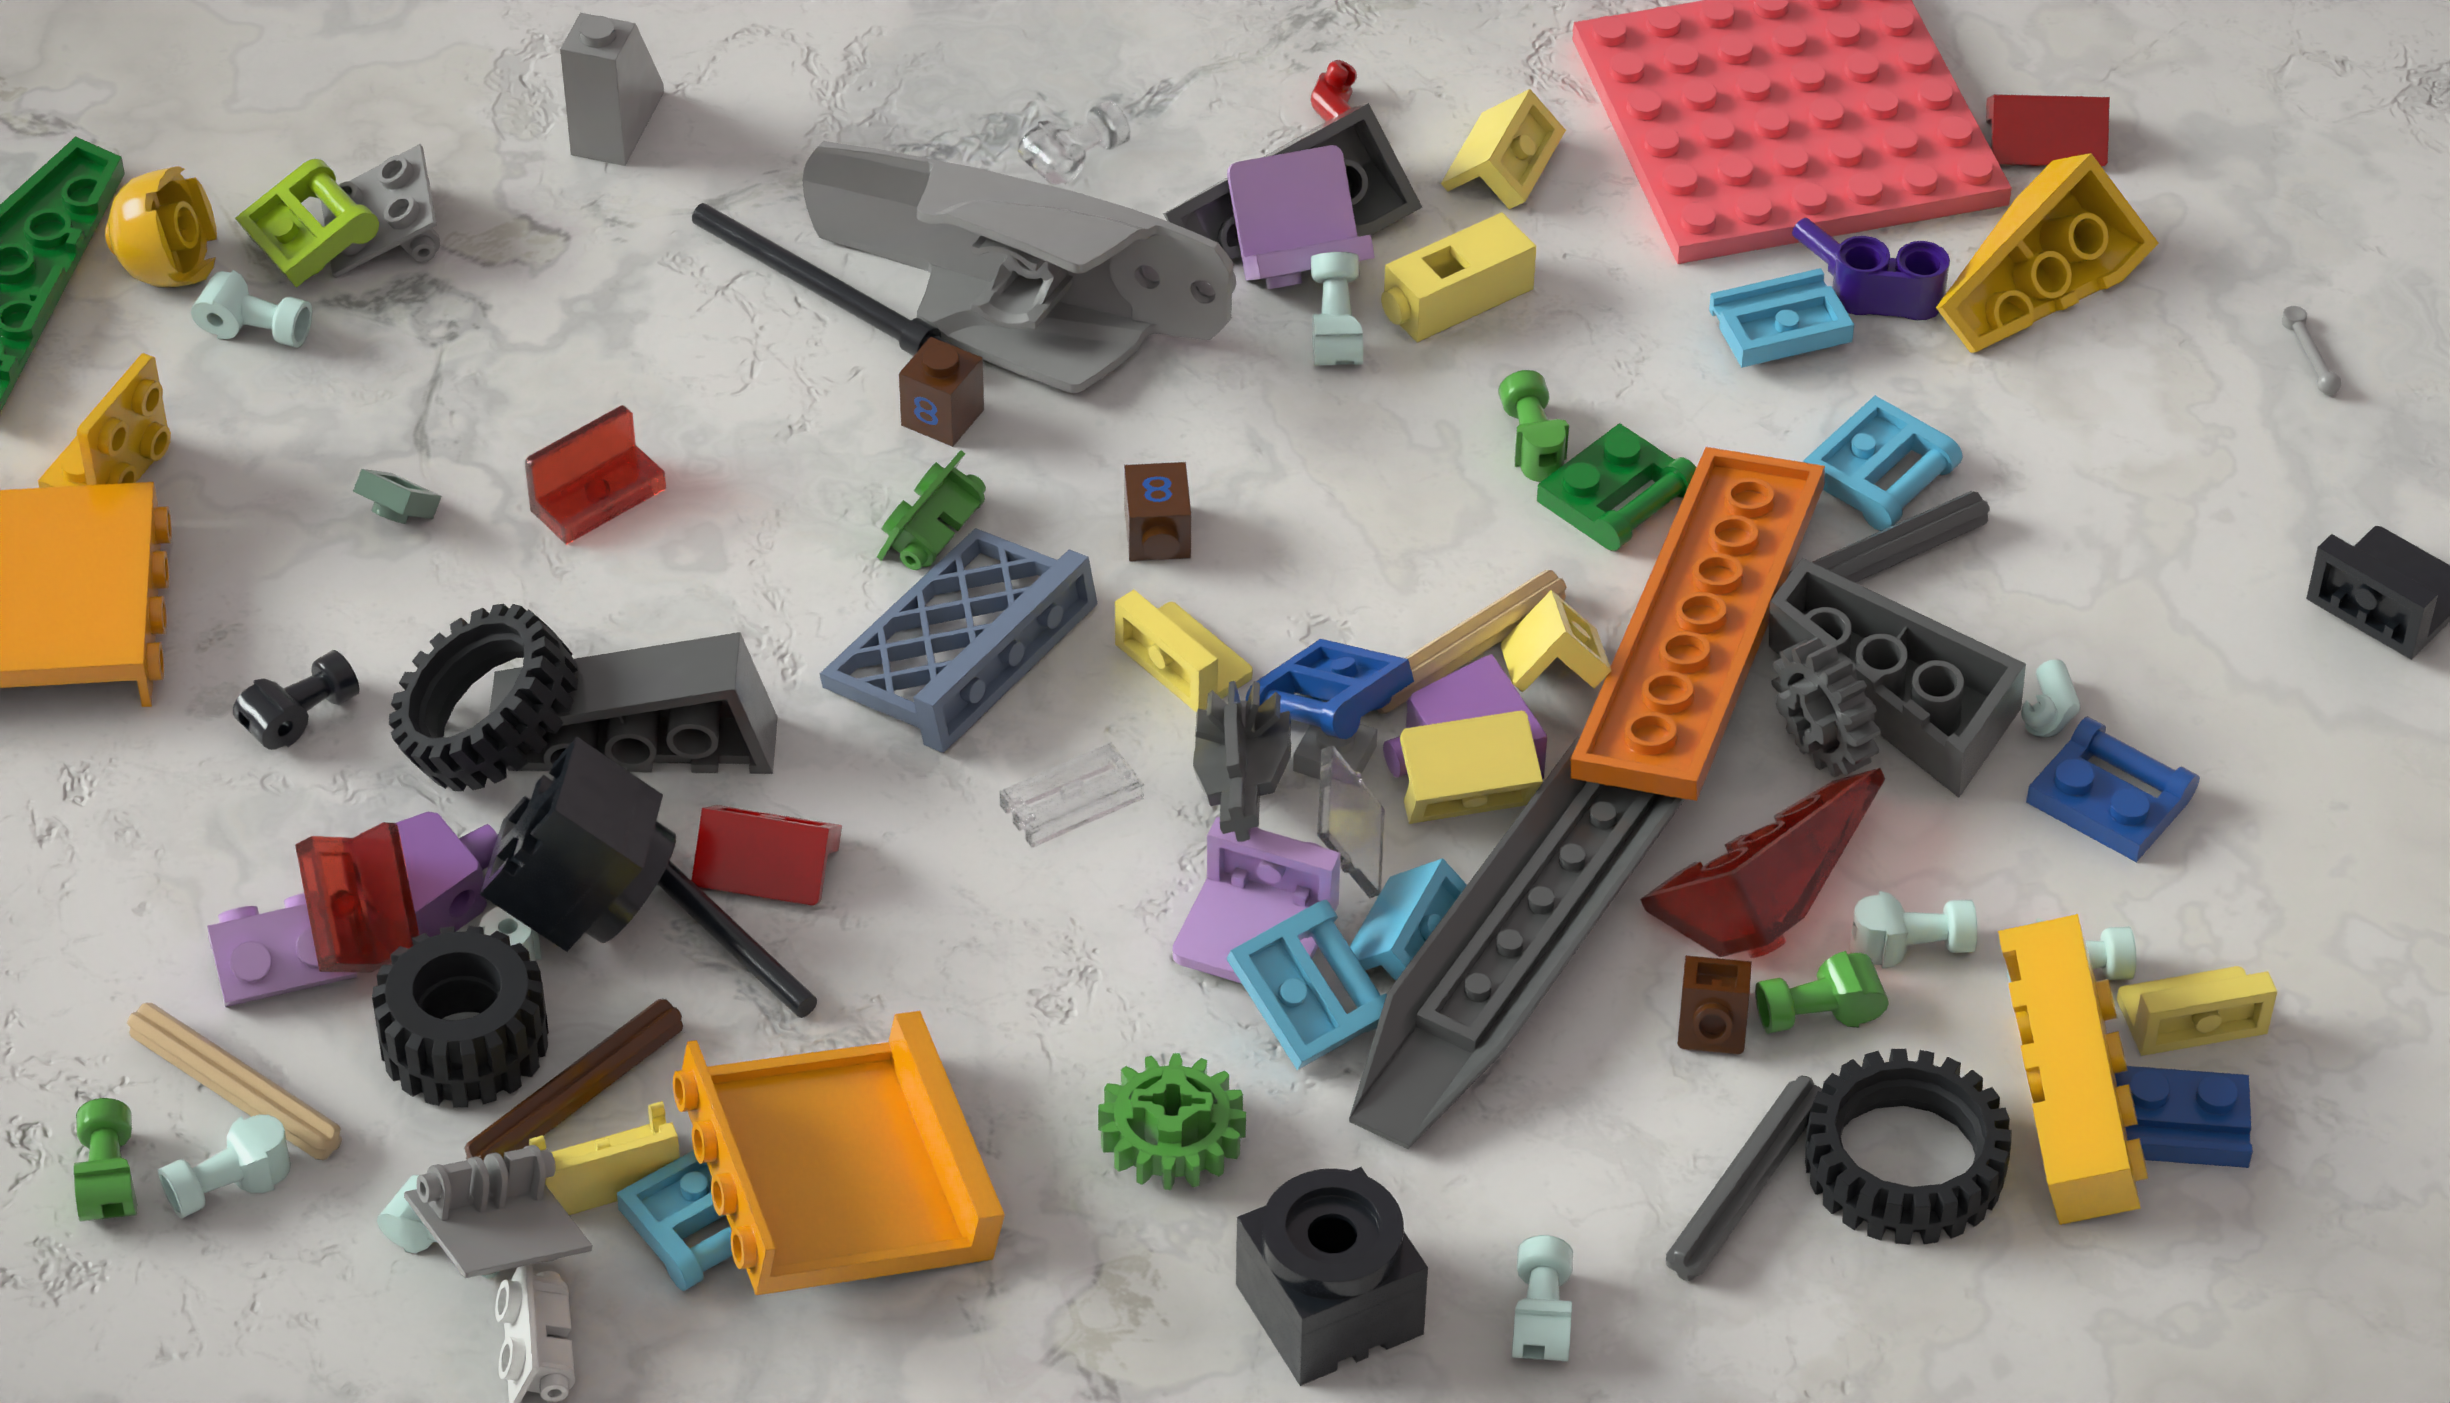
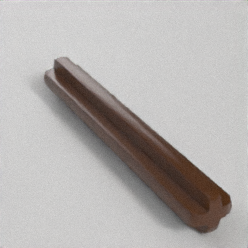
M666 999L656 1000L466 1143L464 1147L467 1155L466 1160L477 1156L484 1162L486 1155L491 1153H498L504 1159V1152L523 1149L529 1146V1139L541 1135L544 1136L680 1033L683 1029L680 1011L677 1007H673Z

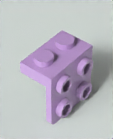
M1334 145L1239 161L1229 166L1227 178L1246 281L1265 278L1267 289L1301 284V272L1311 270V256L1320 253H1355L1358 255L1359 261L1375 258L1371 235L1357 236L1344 157L1339 147Z
M1216 817L1207 834V879L1173 944V960L1181 966L1241 983L1226 959L1230 950L1319 901L1328 900L1334 911H1336L1339 905L1341 853L1323 848L1316 843L1299 841L1261 830L1258 827L1251 828L1249 840L1237 842L1235 832L1222 833L1220 830V817ZM1312 937L1303 938L1300 942L1311 959H1313L1318 946Z

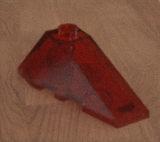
M1881 768L1831 781L1775 814V823L1761 827L1749 834L1740 835L1724 844L1728 853L1715 858L1704 866L1701 862H1694L1680 870L1640 899L1645 911L1718 957L1747 951L1750 958H1757L1780 948L1786 943L1783 934L1807 915L1884 783L1885 777Z

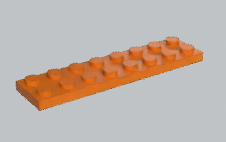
M1705 447L1610 666L1612 671L1604 680L1570 759L1571 779L1655 793L1668 797L1698 800L1769 624L1770 601L1788 577L1824 488L1825 466Z

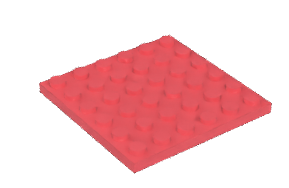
M1702 0L1613 16H1603L1574 22L1572 40L1677 264L1799 243L1792 236V231L1797 222L1803 218L1810 219L1828 235L1833 237L2008 206L2010 203L2012 187L1912 0Z

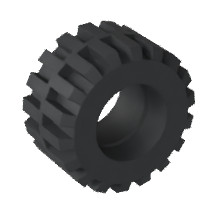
M454 926L439 928V935L429 937L426 933L412 938L413 946L409 949L400 946L390 955L392 965H382L376 975L378 986L373 987L372 1001L382 1061H385L386 1072L392 1081L400 1080L402 1090L412 1097L421 1092L424 1093L425 1103L439 1106L443 1100H450L453 1102V1108L468 1107V1101L481 1099L484 1105L497 1101L496 1093L502 1090L511 1094L522 1087L521 1076L533 1077L540 1068L539 1057L546 1056L548 1048L547 1034H549L541 971L536 961H530L529 951L521 943L510 946V938L504 933L495 931L490 936L485 935L483 927L468 926L465 932H455ZM462 1012L480 1013L471 1018L462 1020L443 1019L447 1016Z

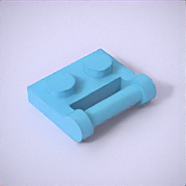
M1875 395L1806 457L1803 462L1825 466V485L1823 490L1861 511L1870 526L1882 531L1895 525L1902 517V509L1939 474L1947 475L1961 463L1963 455L1960 446L1952 438ZM1911 450L1923 456L1886 491L1874 485Z
M1322 900L1230 950L1226 958L1297 1070L1364 1032L1376 1029L1387 994L1380 995L1334 922L1338 916L1328 900ZM1309 937L1313 938L1357 1009L1348 1014L1345 1012L1300 940Z
M694 1150L617 1192L619 1211L664 1263L670 1278L682 1291L703 1281V1272L733 1256L731 1250L732 1230L730 1226L692 1248H689L682 1240L723 1217L716 1213L711 1194L712 1176L707 1163L700 1164L695 1157Z

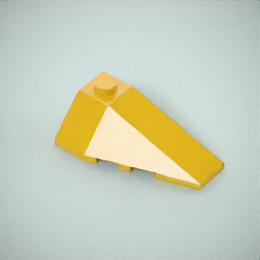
M2092 153L2053 160L2013 201L1936 306V309L1969 352H1978L2032 326L2033 322L2056 311L2067 309L2079 303V300L2099 290L2108 289L2122 282L2159 242Z

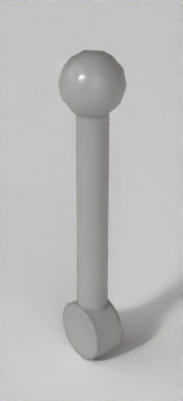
M2298 306L2287 307L2283 312L2282 324L2284 327L2294 330L2319 376L2317 381L2318 389L2325 395L2337 393L2341 387V378L2336 373L2329 371L2305 326L2307 312Z

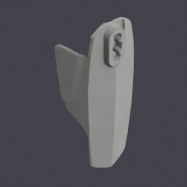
M823 141L812 152L805 164L802 179L806 208L819 238L930 272L925 294L917 310V318L938 328L941 332V338L955 346L980 356L987 362L1069 393H1079L1087 389L1135 354L1143 340L1151 334L1211 340L1232 318V293L1236 287V276L1233 272L1234 263L1218 242L1163 219L1058 187L975 167L874 148Z

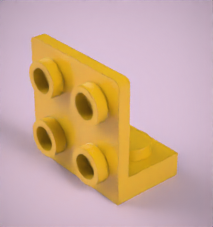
M142 353L79 425L77 436L39 478V488L136 483L154 461L160 460L165 455L170 444L171 432L167 425L162 398L163 388L159 381L155 357Z

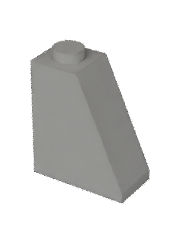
M580 12L560 49L570 152L573 156L626 166L664 93V84L636 23Z

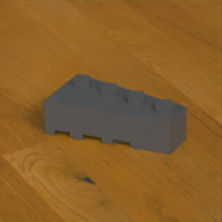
M1804 558L1800 560L1770 601L1769 647L1780 655L1781 651L1805 639L1809 641L1816 637L1820 638L1824 647L1830 644L1835 645L1839 661L1850 659L1853 667L1856 669L1857 680L1865 681L1867 687L1864 693L1876 706L1877 711L1875 712L1873 722L1880 728L1881 736L1958 798L2021 710L2026 663Z
M740 632L575 658L578 671L573 674L578 678V685L576 691L568 693L574 700L569 712L557 714L564 722L556 734L546 732L542 738L548 745L539 754L530 749L525 754L528 764L519 770L550 771L554 762L578 737L621 767L627 768L629 772H652L653 763H691L692 773H718L719 764H749L750 774H773L778 716ZM522 667L494 672L489 714L499 706L512 690ZM511 766L507 767L508 771H516Z

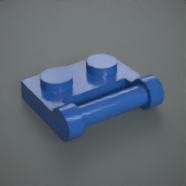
M1319 639L1256 682L1260 683L1259 706L1277 692L1281 696L1280 713L1290 711L1291 720L1321 727L1322 731L1328 736L1348 739L1357 732L1362 716L1388 705L1392 700V696L1413 683L1414 678L1409 659ZM1252 685L1247 691L1245 701H1248ZM1295 693L1311 696L1313 699L1295 695Z
M2087 716L2078 724L2071 740L2029 785L2026 803L2137 863L2190 802L2198 787L2200 777L2182 766L2174 770L2105 733V725ZM2094 755L2162 793L2156 798L2092 764L2088 760Z

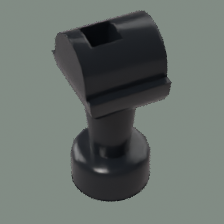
M332 650L312 663V676L285 688L268 679L254 680V685L244 690L236 699L233 705V715L265 748L276 750L285 745L290 747L301 737L308 725V710L324 699L336 705L344 703L359 694V682L346 658L338 651Z

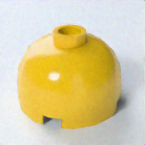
M180 166L159 169L132 178L115 196L105 228L108 248L116 256L120 264L133 278L155 287H179L204 281L211 273L215 264L216 257L204 260L207 253V241L217 240V227L211 203L197 178L185 179L180 174L185 169Z

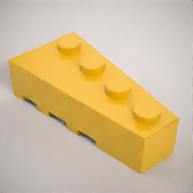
M2078 914L1998 931L2002 954L2011 979L2008 985L2022 1041L2020 1046L2034 1102L2032 1107L2048 1188L2059 1225L2141 1209L2136 1181L2148 1179V1173L2140 1138L2127 1140L2125 1129L2128 1126L2138 1125L2129 1084L2117 1087L2115 1073L2127 1071L2119 1031L2107 1033L2105 1021L2117 1019L2109 979L2095 980Z

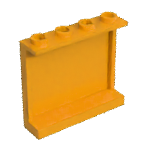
M154 482L0 490V688L137 680L142 707H152L153 681L164 679L163 648L161 642H155L156 634H166L167 630L164 596H158V589L169 587L168 556L166 551H161V544H170L172 539L170 509L168 506L158 507Z
M921 1011L895 1014L889 1041L886 1043L708 1067L698 1041H687L682 1070L675 1071L673 1076L675 1103L680 1112H688L693 1125L692 1144L695 1157L700 1164L707 1163L712 1176L711 1194L714 1208L719 1216L726 1215L732 1230L731 1250L734 1262L738 1269L746 1268L755 1295L993 1260L1005 1214Z

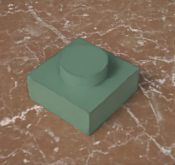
M361 469L353 492L374 501L371 509L372 512L402 524L407 523L409 516L433 519L442 497L393 473Z

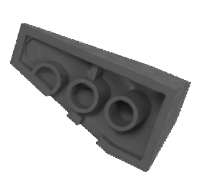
M1369 103L1352 107L1264 156H1273L1329 145L1339 147L1344 157L1357 236L1373 235L1423 208ZM1228 178L1221 180L1163 213L1168 222L1218 242L1230 259L1241 257Z

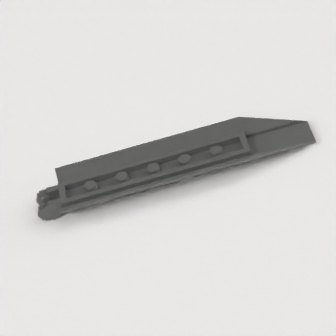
M1577 736L1388 991L1349 1122L1409 1150L1508 1048L1685 799L1571 779L1570 759L1580 738Z

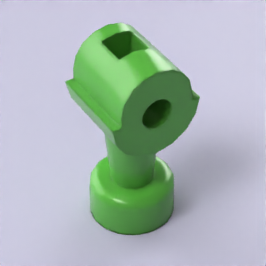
M1521 370L1510 374L1501 382L1498 394L1504 411L1509 416L1519 419V425L1516 429L1515 467L1520 466L1523 474L1530 480L1541 482L1563 466L1564 460H1567L1569 424L1561 419H1548L1544 409L1548 405L1550 396L1544 377L1533 370Z
M1844 951L1835 954L1819 967L1816 981L1789 988L1787 982L1782 978L1760 981L1755 985L1757 1010L1761 1024L1767 1034L1791 1029L1795 1023V1015L1831 1011L1836 1019L1847 1027L1859 1028V1024L1875 1020L1881 1016L1889 1005L1888 997L1880 982L1871 958L1864 953L1847 954Z
M99 1098L88 1101L76 1113L77 1137L80 1143L89 1149L88 1161L74 1163L75 1198L79 1221L137 1215L138 1204L128 1161L121 1157L120 1147L125 1145L131 1138V1110L125 1103L112 1098Z

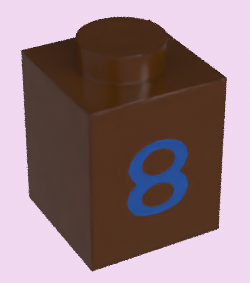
M930 337L899 372L901 426L953 447L984 411L983 358Z
M1186 462L1124 465V510L1129 561L1191 558V506Z

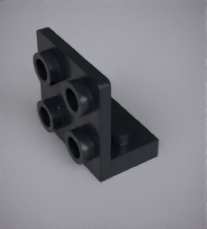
M2374 526L2355 546L2331 534L2317 548L2306 599L2412 660L2450 622V565L2382 526Z

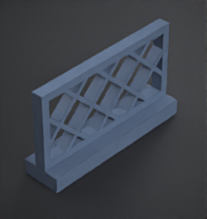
M975 528L819 673L822 687L920 728L923 744L944 753L1098 604L1089 557L1069 549L1056 560ZM980 553L1001 561L1000 564L964 570ZM1036 575L1040 576L1029 587L1014 590L1012 588L1011 580ZM1000 582L1005 583L1006 591L969 598V588ZM961 590L962 600L926 607V603L935 595ZM1003 611L992 623L974 626V616ZM966 618L967 628L933 635L930 633L929 625ZM922 627V637L887 643V640L897 631ZM966 647L953 660L935 663L934 653ZM927 655L928 665L891 671L890 662ZM883 664L884 674L858 679L850 676L857 668ZM926 685L913 697L914 702L895 694L896 690Z

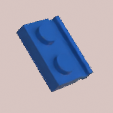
M2127 1066V1071L2115 1073L2117 1087L2129 1084L2138 1125L2125 1127L2127 1140L2140 1138L2145 1160L2249 1168L2253 1153L2252 1144H2250L2251 1108L2249 1075Z

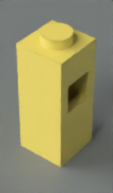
M1503 212L1386 264L1384 292L1381 295L1383 310L1393 324L1400 325L1418 343L1533 290L1536 245Z

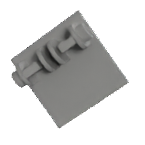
M421 144L400 155L388 158L379 166L350 181L339 184L357 205H365L375 214L379 220V230L376 236L369 242L364 244L352 243L330 261L332 275L335 278L398 245H401L409 255L420 262L429 261L435 256L440 247V239L433 227L437 226L424 150ZM321 201L324 224L326 226L336 216Z
M536 1145L504 1152V1159L498 1153H491L486 1155L484 1162L480 1157L476 1156L465 1161L445 1165H432L428 1168L427 1174L418 1176L417 1189L405 1191L404 1193L406 1201L464 1278L490 1275L497 1271L539 1262L554 1261L562 1257L592 1251L593 1245L545 1185L546 1178L552 1177L555 1174L556 1166L553 1154L548 1149L540 1151Z

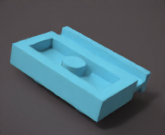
M1821 268L1714 292L1710 296L1709 312L1712 316H1717L1720 321L1719 329L1741 368L1842 345L1853 340L1854 323L1832 286L1825 284L1824 272Z

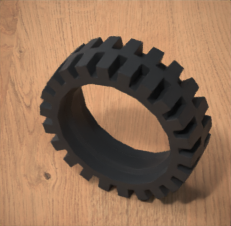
M496 604L492 606L490 613L484 608H480L471 612L469 624L463 618H459L451 623V634L447 638L439 632L429 641L434 649L429 654L420 651L412 660L417 670L415 672H404L399 684L405 691L394 693L391 706L396 711L389 714V725L394 729L390 732L393 741L413 764L436 784L445 789L450 787L453 791L464 792L466 786H468L472 790L485 788L487 778L494 784L506 779L508 766L519 771L528 764L525 754L530 749L539 754L548 745L542 738L546 732L554 734L558 732L564 722L557 714L569 712L574 700L568 693L576 691L578 685V678L573 674L578 671L577 663L572 657L573 654L549 626L532 611L526 610L520 605L512 604L508 608L505 604ZM515 658H524L523 667L512 690L491 714L470 729L451 737H444L445 726L455 705L473 683L494 667Z
M1906 1048L1891 1049L1889 1062H1884L1879 1051L1864 1055L1862 1067L1852 1059L1841 1066L1839 1076L1832 1073L1824 1081L1822 1092L1818 1091L1815 1096L1806 1133L1805 1166L1806 1173H1810V1185L1815 1195L1823 1193V1206L1831 1214L1843 1209V1224L1855 1230L1863 1221L1868 1222L1867 1236L1882 1240L1886 1229L1894 1230L1896 1244L1910 1245L1913 1232H1920L1923 1244H1930L1939 1241L1942 1228L1952 1239L1964 1234L1967 1222L1975 1227L1984 1220L1987 1209L1993 1210L2003 1189L2010 1160L2012 1130H2009L2010 1118L2006 1107L1999 1108L2000 1096L1993 1087L1982 1091V1076L1971 1070L1962 1078L1960 1077L1961 1062L1947 1057L1942 1066L1938 1067L1933 1065L1934 1052L1924 1050L1919 1051L1917 1061H1908ZM1906 1106L1933 1112L1957 1126L1972 1144L1975 1157L1971 1167L1965 1173L1942 1184L1911 1187L1883 1181L1859 1167L1843 1148L1841 1140L1842 1131L1852 1119L1871 1110Z

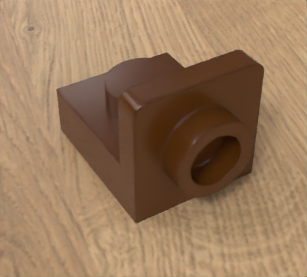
M1685 955L1677 1042L1681 1049L1741 1054L1744 1052L1752 961Z

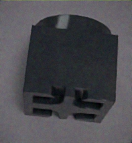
M578 737L554 762L549 774L555 777L556 780L552 781L543 775L535 784L532 798L529 799L524 796L503 819L480 892L482 897L566 952L571 949L584 933L600 943H606L620 933L641 909L656 887L670 861L676 844V834L656 821L663 794Z
M1362 1167L1352 1171L1345 1169H1318L1300 1174L1281 1185L1273 1193L1265 1206L1237 1217L1236 1286L1300 1386L1337 1371L1338 1362L1353 1357L1357 1363L1368 1358L1369 1349L1380 1345L1388 1350L1424 1335L1428 1266L1404 1232L1403 1216L1397 1201L1384 1186L1368 1177Z

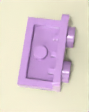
M313 891L285 899V908L259 914L257 906H245L219 914L220 923L208 925L207 928L225 1007L356 978L357 969L340 897L324 899L322 891Z

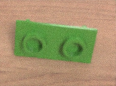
M960 450L945 468L935 462L914 490L915 493L921 496L916 503L911 506L903 500L896 507L881 528L889 537L877 555L878 559L882 561L887 553L894 548L900 553L901 561L908 568L919 570L921 567H929L955 534L938 519L941 518L955 530L959 531L971 515L980 508L985 500L984 492L986 491V486L984 482L975 475L969 474L966 476L957 469L966 453Z

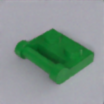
M1619 423L1541 481L1537 489V502L1606 549L1616 551L1631 540L1632 530L1677 496L1684 498L1697 467L1684 457L1673 459ZM1650 480L1655 482L1620 510H1612Z

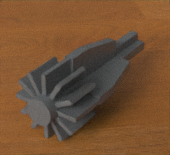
M1231 681L1229 682L1228 704L1212 690L1208 693L1207 711L1198 708L1196 713V739L1193 757L1195 775L1209 805L1220 804V830L1223 834L1235 832L1237 842L1249 840L1251 828L1259 826L1260 796L1275 792L1291 758L1290 711L1280 713L1281 696L1277 692L1259 706L1260 683L1255 681L1253 682L1248 701L1240 700L1236 682Z

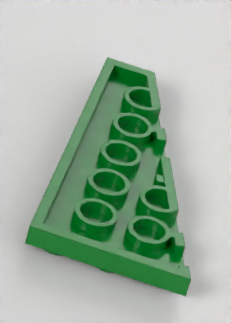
M76 136L0 204V412L125 175L121 156Z

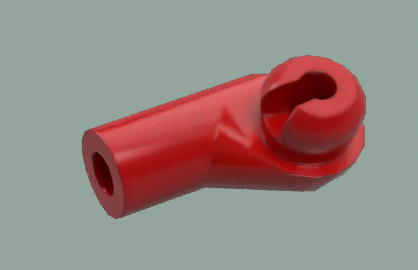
M1334 60L1329 63L1326 73L1319 75L1311 94L1312 107L1325 122L1352 108L1348 102L1353 92L1351 85L1356 81L1357 73L1354 67L1342 60Z

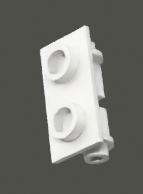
M532 1264L518 1267L511 1281L504 1280L501 1283L496 1298V1319L498 1322H504L505 1341L499 1357V1375L501 1379L508 1380L509 1403H520L527 1391L540 1393L541 1397L546 1401H561L569 1395V1389L575 1384L572 1340L547 1337V1334L567 1337L571 1330L569 1287L556 1272L544 1271L533 1275Z

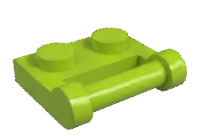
M310 159L304 162L235 217L248 236L296 288L311 276L319 273L328 262L352 243H367L376 236L379 230V220L375 214L365 205H357L336 183L334 171L321 159ZM309 196L319 198L336 216L325 227L301 204Z

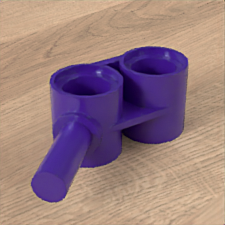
M1808 218L1801 219L1794 226L1792 236L1828 264V272L1834 276L1832 288L1847 313L1853 315L1872 314L1905 317L1916 321L1928 320L1939 314L1936 306L1946 294L1950 266L1949 254L1943 247L1928 241H1913L1901 247L1896 258H1890L1888 247L1876 238L1853 236L1845 239L1840 244Z

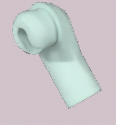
M2057 659L2046 661L2037 668L2036 676L2043 695H2036L2038 702L2033 706L2026 700L2021 709V717L2025 722V728L2029 733L2037 737H2053L2057 735L2080 711V702L2066 664Z

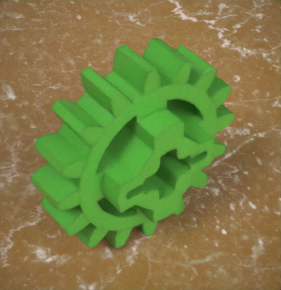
M1180 1053L1172 1054L1168 1066H1159L1152 1056L1145 1057V1071L1138 1073L1134 1069L1125 1066L1121 1069V1085L1107 1083L1104 1088V1104L1098 1105V1130L1101 1131L1103 1153L1114 1152V1168L1118 1172L1135 1166L1136 1183L1141 1185L1146 1183L1152 1175L1162 1176L1164 1190H1171L1175 1183V1177L1185 1176L1187 1182L1192 1187L1200 1186V1171L1206 1169L1219 1177L1224 1173V1157L1238 1159L1240 1155V1138L1246 1137V1112L1243 1111V1093L1241 1090H1229V1074L1226 1071L1216 1073L1211 1077L1208 1076L1206 1059L1200 1058L1194 1063L1192 1068L1182 1066Z

